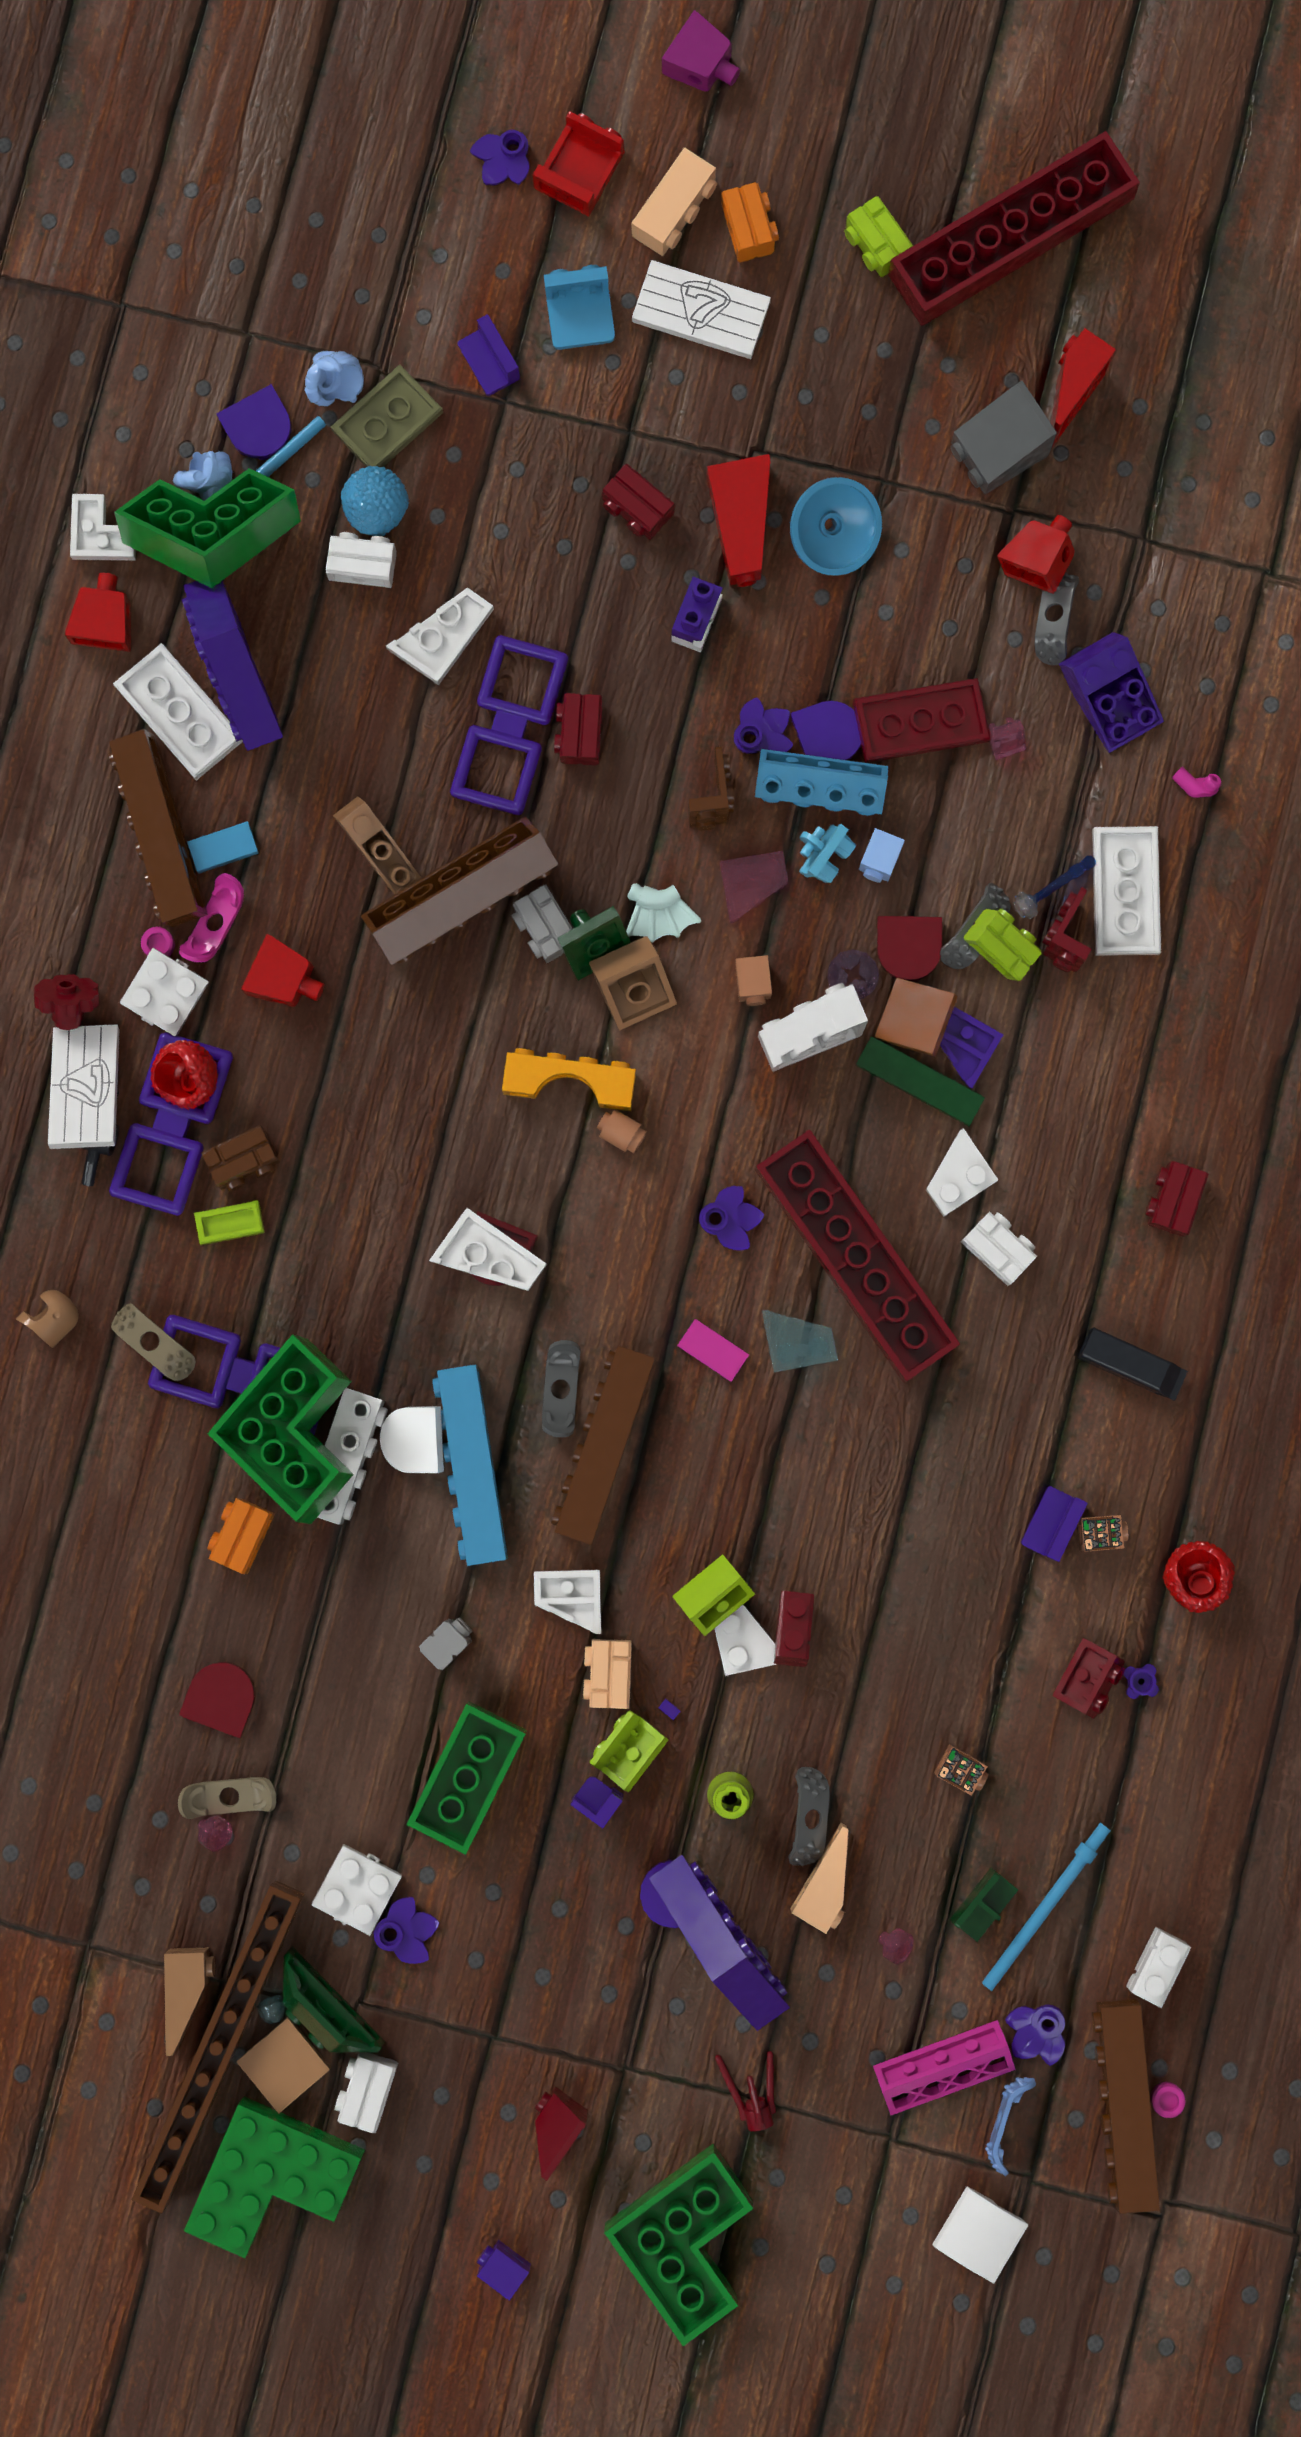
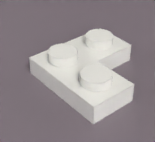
M72 494L70 556L72 560L136 561V550L122 543L118 525H105L106 497L104 494Z

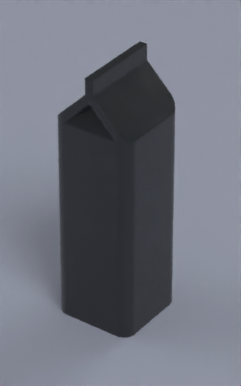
M1095 1327L1089 1330L1077 1359L1173 1401L1176 1400L1188 1372L1166 1359Z

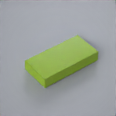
M258 1200L194 1213L201 1246L265 1233Z

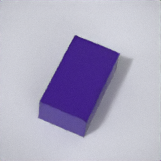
M666 1698L658 1707L672 1720L681 1712Z

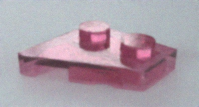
M783 851L720 861L730 924L738 921L745 913L754 907L756 908L770 895L777 893L788 885Z

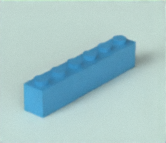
M478 1365L438 1370V1378L433 1379L435 1398L441 1397L443 1410H441L442 1430L447 1432L448 1443H443L445 1462H451L453 1475L448 1476L450 1495L456 1494L458 1507L453 1508L455 1527H461L463 1540L458 1541L460 1560L466 1559L467 1566L507 1560V1548Z

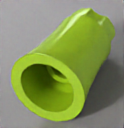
M724 1772L711 1781L708 1787L707 1798L710 1807L716 1814L726 1819H736L744 1815L750 1808L753 1801V1789L750 1782L743 1775L736 1772ZM730 1792H734L737 1798L736 1802L732 1804L727 1803L724 1799Z

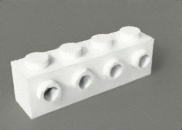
M348 1388L343 1391L325 1447L354 1475L317 1518L338 1525H343L345 1519L350 1521L356 1502L351 1500L355 1488L361 1489L367 1472L362 1469L365 1458L372 1457L377 1444V1439L373 1438L376 1426L382 1427L388 1409L383 1407L384 1400Z

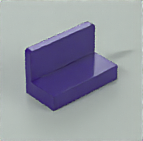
M487 314L477 319L478 330L459 340L458 347L486 396H491L520 380L519 367Z
M1048 1486L1026 1529L1021 1544L1055 1562H1059L1088 1503L1052 1486Z

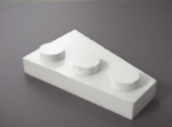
M468 1208L465 1209L429 1260L436 1264L526 1291L530 1290L547 1266L541 1259Z

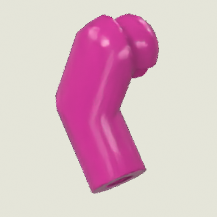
M1181 767L1172 777L1189 796L1194 798L1211 797L1219 791L1222 784L1220 777L1216 774H1209L1208 777L1194 778L1184 767Z

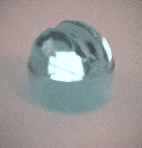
M280 1995L269 1997L256 2006L259 2016L268 2024L280 2022L285 2015V2006Z

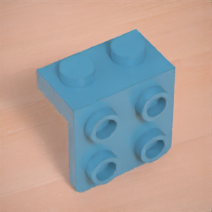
M587 265L581 270L575 271L557 269L550 274L544 275L552 343L555 349L562 350L606 344L614 341L615 331L609 296L607 266Z

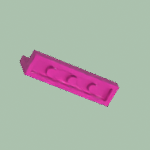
M998 2020L873 2066L890 2115L1016 2070ZM1004 2056V2061L989 2065L992 2060ZM971 2070L969 2074L961 2077L957 2076L960 2072ZM935 2081L939 2082V2084L934 2087H926L928 2084L933 2083ZM908 2093L906 2097L892 2101V2097Z

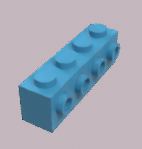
M761 749L755 797L769 803L786 801L793 802V804L800 807L816 805L823 806L830 811L853 810L866 816L882 814L888 780V766Z

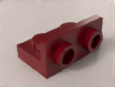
M1083 1638L1052 1696L1095 1719L1097 1714H1101L1105 1710L1109 1701L1107 1695L1113 1684L1117 1685L1121 1680L1125 1670L1123 1667L1125 1661Z

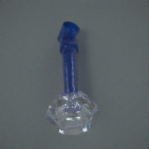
M1086 856L1079 864L1076 863L1070 867L1066 873L1033 896L1025 892H1019L1015 896L1016 901L1013 902L1016 912L1022 918L1028 917L1032 919L1038 914L1037 902L1071 880L1077 879L1084 874V871L1093 868L1096 864L1095 858L1093 856Z

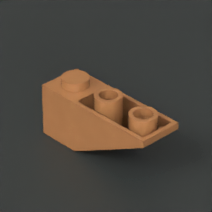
M357 796L333 815L394 895L421 879V876L384 826L360 797Z

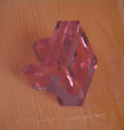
M1011 717L1006 718V724L998 727L994 723L989 724L991 749L996 760L1026 750L1025 732L1020 719L1014 721Z

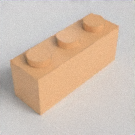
M684 147L632 221V237L661 256H664L669 248L674 249L681 239V230L685 224H691L700 210L699 204L704 197L709 199L717 186L715 181L716 167Z

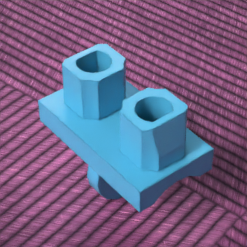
M839 824L838 827L830 825L826 832L819 826L813 834L803 831L799 838L805 846L800 851V854L808 859L799 872L805 877H815L825 883H831L839 869L830 863L828 859L833 852L842 859H846L856 847V844L846 835L849 829Z

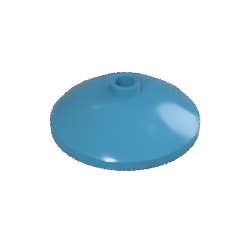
M843 477L823 479L810 486L797 501L790 522L791 540L799 558L809 568L826 575H844L864 565L876 550L882 532L881 511L873 494L859 482ZM831 519L832 526L830 529L826 530L825 522L826 520Z

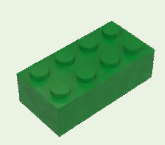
M469 1701L465 1705L406 1825L466 1855L528 1730Z

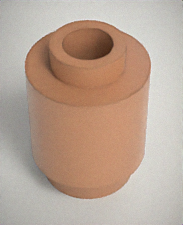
M616 1109L612 1114L606 1111L597 1126V1129L601 1130L599 1135L601 1139L625 1153L628 1150L635 1154L647 1134V1131L641 1128L642 1124Z

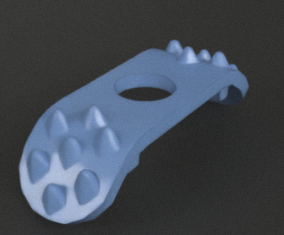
M1017 2077L1015 2082L1004 2086L1006 2090L1002 2092L1003 2098L990 2141L986 2144L985 2150L989 2155L988 2159L991 2160L990 2163L993 2164L992 2167L1004 2176L1009 2174L1003 2164L1004 2150L1001 2149L1000 2144L1012 2103H1019L1023 2093L1036 2086L1034 2078L1024 2077L1023 2079Z

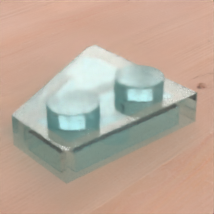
M769 1310L762 1311L773 1373L838 1361L832 1328L784 1316Z

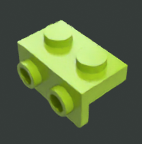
M629 1710L627 1714L622 1715L616 1721L614 1730L607 1740L602 1741L596 1747L590 1764L601 1770L624 1791L629 1793L669 1739L640 1715Z

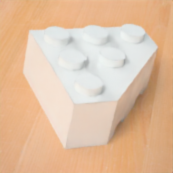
M843 983L834 985L826 989V994L813 1002H804L794 1007V1012L780 1020L778 1018L762 1025L763 1030L759 1031L758 1038L772 1072L862 1036L868 1019L853 984L847 987Z

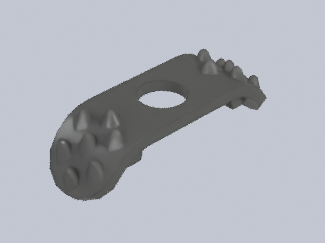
M1066 572L1054 594L1042 591L1035 632V652L1039 660L1048 665H1058L1067 656V634L1074 593L1079 583V577L1072 574L1069 575ZM1051 606H1062L1063 615L1058 621L1051 622L1047 620L1046 613Z
M989 883L985 887L981 900L956 935L941 948L940 959L945 965L954 969H963L978 958L980 954L964 940V935L983 910L991 909L998 911L1003 909L1008 913L1010 912V898L1007 897L1002 888L993 883Z
M568 1340L552 1343L549 1346L546 1359L542 1429L553 1437L571 1436L575 1428V1406L581 1348L577 1343ZM559 1379L566 1381L570 1387L569 1394L563 1399L554 1397L551 1392L552 1384Z
M801 1767L795 1776L798 1785L797 1793H799L795 1842H793V1849L788 1856L790 1864L795 1866L815 1863L821 1858L825 1849L830 1790L824 1774L812 1767ZM815 1809L819 1814V1823L816 1827L809 1829L805 1824V1816L810 1810Z

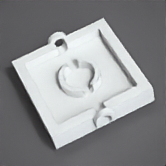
M152 948L121 999L120 1004L142 1016L141 1020L149 1023V1025L153 1026L155 1024L171 1035L176 1036L179 1034L209 981L189 970V965L179 959L175 961L157 949Z
M343 1844L312 1901V1906L333 1916L335 1921L338 1920L343 1925L348 1924L370 1936L402 1874L379 1863L380 1859L370 1853L366 1856Z

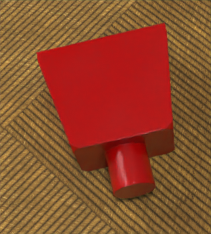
M1057 515L1049 526L1035 520L1030 521L997 555L1004 574L1054 594L1074 556L1075 550L1067 534L1072 528V523L1062 515Z
M99 573L97 589L81 587L79 589L65 630V636L71 644L131 652L130 601L125 593L116 591L118 580L116 575Z
M266 934L241 990L251 997L296 1007L301 995L318 1001L325 984L310 978L314 966L309 960L273 936Z

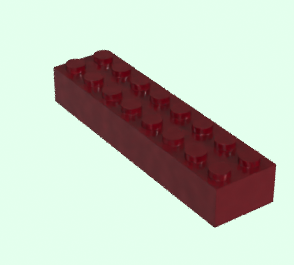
M1107 131L892 258L888 275L922 327L1134 200L1140 181Z
M810 1129L756 1166L755 1171L903 1383L960 1345L955 1335Z

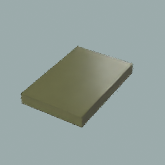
M398 365L331 426V430L366 467L378 466L381 468L443 414V409L401 365Z

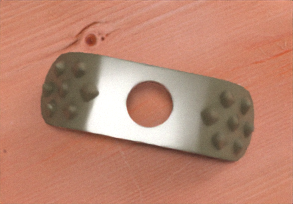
M130 1303L117 1312L111 1325L112 1330L148 1362L174 1381L182 1380L191 1374L196 1363L195 1357L137 1307ZM147 1332H154L159 1337V1345L155 1350L147 1351L141 1344L142 1337Z
M264 1777L195 1783L183 1788L178 1798L179 1812L186 1819L246 1811L269 1812L273 1811L276 1807L275 1789L271 1781ZM232 1787L238 1791L239 1801L236 1804L226 1805L222 1802L220 1793L224 1788Z

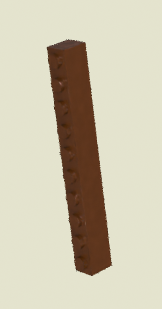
M276 1880L269 1886L134 2192L132 2201L161 2214L168 2206L305 1893Z

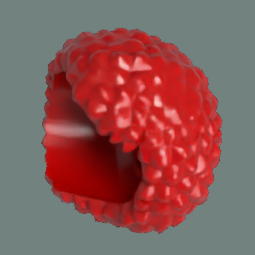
M177 1040L174 1043L166 1044L159 1050L151 1068V1081L154 1091L160 1094L161 1098H164L166 1102H171V1104L177 1105L182 1109H195L210 1100L209 1097L216 1090L218 1078L217 1064L213 1060L212 1055L209 1054V1051L205 1050L199 1043L187 1040Z
M1205 1541L1188 1542L1187 1545L1182 1544L1180 1548H1176L1175 1552H1172L1165 1565L1163 1580L1175 1601L1190 1612L1202 1613L1213 1611L1221 1604H1224L1225 1600L1229 1599V1594L1233 1588L1235 1566L1227 1554L1220 1547H1216L1215 1544Z

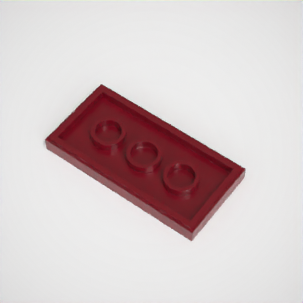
M978 678L855 698L853 700L865 763L987 743L991 740Z

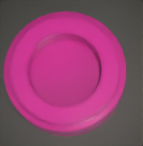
M152 927L143 934L141 947L147 956L152 948H155L169 957L174 950L175 941L171 933L165 928Z
M1162 2082L1153 2088L1150 2102L1157 2114L1164 2118H1174L1183 2111L1185 2096L1176 2084Z

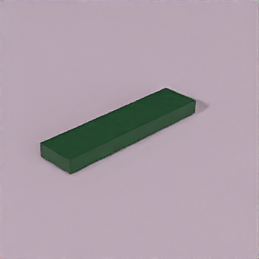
M872 1036L855 1065L968 1127L971 1125L985 1099L982 1095Z

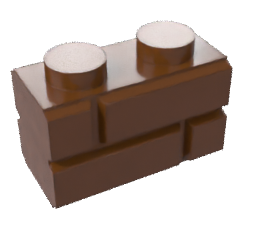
M261 1125L202 1152V1156L216 1186L221 1190L227 1188L228 1192L246 1185L244 1179L256 1174L257 1178H261L274 1172V1165L280 1163L270 1139Z

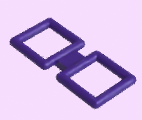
M503 635L496 637L477 699L479 707L495 711L496 715L491 729L477 725L469 727L450 789L452 797L514 815H521L524 812L542 747L539 743L523 739L528 721L542 725L549 724L568 663V655L566 653ZM505 650L554 663L540 711L491 697ZM478 740L527 753L513 801L465 788Z
M164 1032L159 1036L139 1097V1102L142 1105L158 1110L153 1127L137 1123L129 1127L109 1193L112 1197L179 1216L184 1211L204 1149L202 1143L186 1138L190 1122L194 1120L209 1124L213 1121L233 1060V1054L228 1050L194 1041V1043H199L205 1050H208L213 1060L218 1061L216 1090L209 1097L210 1100L205 1102L203 1109H182L177 1105L171 1104V1102H166L164 1098L154 1095L151 1068L159 1050L166 1044L174 1043L177 1040H194L177 1035L173 1036L170 1033ZM140 1138L189 1152L173 1201L124 1187Z
M169 1315L163 1331L173 1339L178 1329L226 1344L214 1389L211 1394L163 1379L164 1374L154 1366L150 1373L148 1385L151 1389L212 1408H220L227 1389L242 1394L266 1366L269 1359H272L278 1352L280 1347L267 1343L262 1344L259 1347L256 1361L254 1362L237 1356L241 1343V1337L238 1334L177 1315ZM319 1420L310 1429L313 1435H315Z

